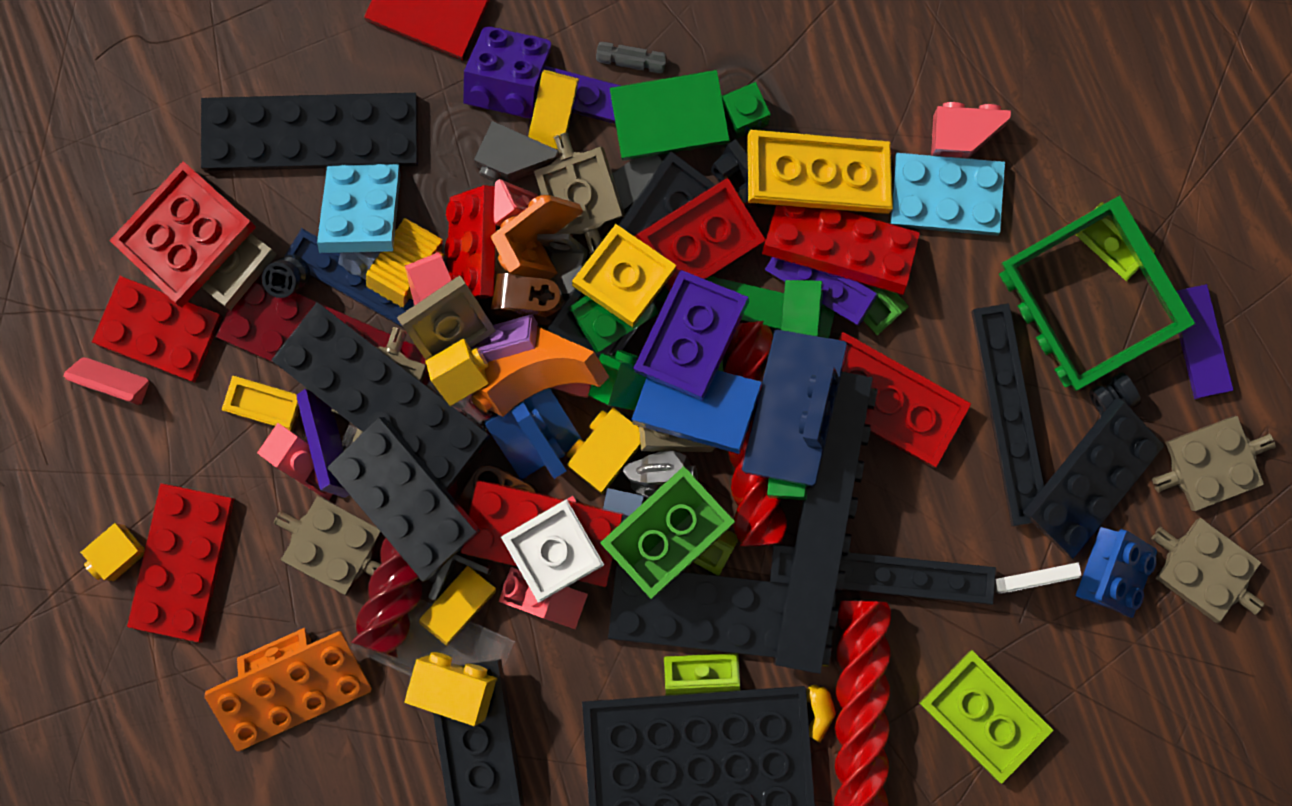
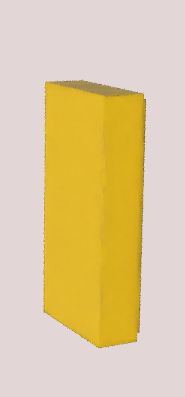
M548 70L542 72L528 137L558 149L554 137L568 132L579 83L578 78Z
M232 376L222 407L224 412L268 425L276 426L279 423L292 432L300 412L296 394L237 376Z
M467 566L419 619V624L448 646L494 595L496 588Z

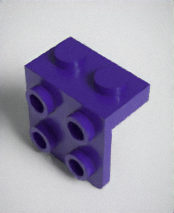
M483 28L464 70L463 104L532 119L537 98L538 81L550 54L551 42L548 39L501 28Z

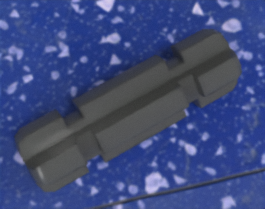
M599 42L596 51V60L599 63L611 64V62H615L616 66L643 71L644 68H649V72L663 73L666 66L667 57L663 52L652 51V53H647V49L625 45L614 47L613 43Z

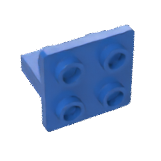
M550 388L523 400L504 417L495 414L485 420L487 429L521 479H524L544 465L554 479L566 472L560 459L566 456L565 452L570 450L579 439L582 440Z
M1100 527L1075 596L1133 618L1135 611L1143 602V589L1148 576L1155 569L1157 549L1127 530L1120 529L1117 532Z

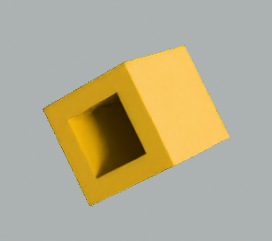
M464 338L426 360L430 380L449 406L489 384L484 371L488 367L485 357L478 348L472 350Z
M114 523L82 550L81 553L87 559L84 566L97 580L103 578L106 581H115L144 556L145 549L125 525Z

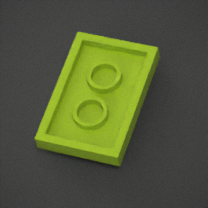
M970 650L919 702L1000 784L1054 731L973 650Z

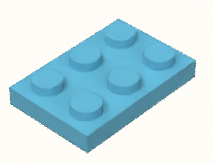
M896 153L892 190L893 209L891 211L890 224L903 228L998 236L1001 226L1005 162Z
M399 164L327 166L317 239L319 253L393 251L401 176Z

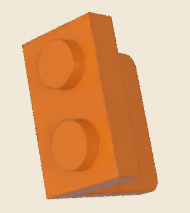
M540 195L532 199L528 204V208L518 216L506 219L501 224V228L490 236L500 254L498 260L501 266L508 273L524 277L550 280L558 274L545 248L537 240V235L557 233L583 213L580 204L551 195Z

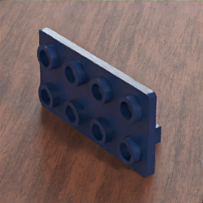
M776 330L774 332L742 466V471L745 474L811 487L816 485L848 348L845 341L783 330Z

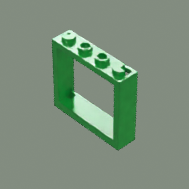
M1120 195L1001 263L1004 271L999 273L1003 284L1009 293L1016 290L1022 303L1017 305L1021 315L1027 324L1034 321L1041 333L1035 337L1046 356L1052 353L1059 366L1054 371L1065 388L1071 385L1074 391L1079 390L1195 324ZM1110 216L1172 323L1079 375L1017 268L1105 217Z

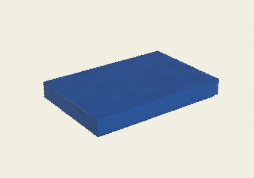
M717 370L702 401L646 377L632 417L633 425L740 454L760 395L762 382Z

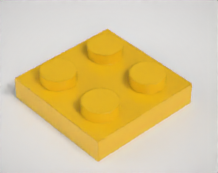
M615 224L572 280V286L633 327L676 271L677 265Z

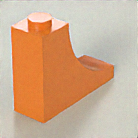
M537 327L535 349L487 362L488 367L484 371L489 384L472 393L473 395L470 398L481 411L487 413L490 410L504 417L523 400L542 390L568 383H586L600 387L609 378V375L594 351Z

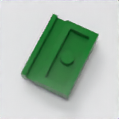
M584 296L568 307L596 353L659 313L652 301L636 324L631 327L588 296Z

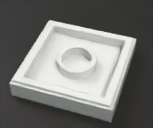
M567 499L501 537L538 603L604 566L602 559Z
M1079 562L995 579V592L1000 594L1080 578L1079 576L1082 575Z

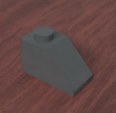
M492 121L474 158V162L477 168L480 169L479 174L493 182L498 181L500 178L507 182H512L534 174V171L551 165L560 156L557 149Z

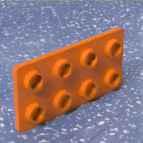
M302 628L238 657V677L206 690L205 699L234 749L241 751L370 693L371 685L341 631L311 643V638L306 629Z

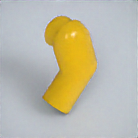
M811 685L806 689L807 702L811 704L814 717L809 724V736L821 743L835 718L836 711L831 693L825 687Z

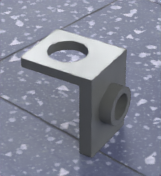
M538 234L537 240L552 252L551 262L558 273L550 280L557 284L562 296H569L575 288L572 286V280L585 265L588 250L570 234ZM554 242H561V243H565V244H567V245H561V244H557V243H554ZM545 289V293H550L549 289Z
M455 554L429 579V582L434 583L428 598L436 601L442 595L457 561L488 575H491L492 570Z

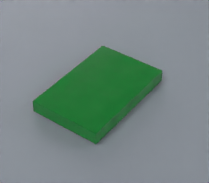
M717 70L610 88L622 161L729 143Z

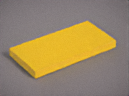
M761 130L749 131L747 135L748 203L886 214L892 211L891 143L889 141Z

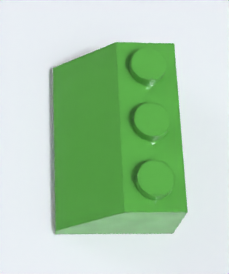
M683 466L600 543L651 599H654L735 524V521Z

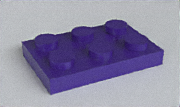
M680 270L633 368L635 373L703 401L749 304V298Z

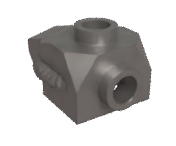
M660 451L648 455L641 460L626 464L623 467V473L630 480L631 488L637 495L644 496L645 498L653 495L683 466L698 481L696 466H691L686 455L675 451Z

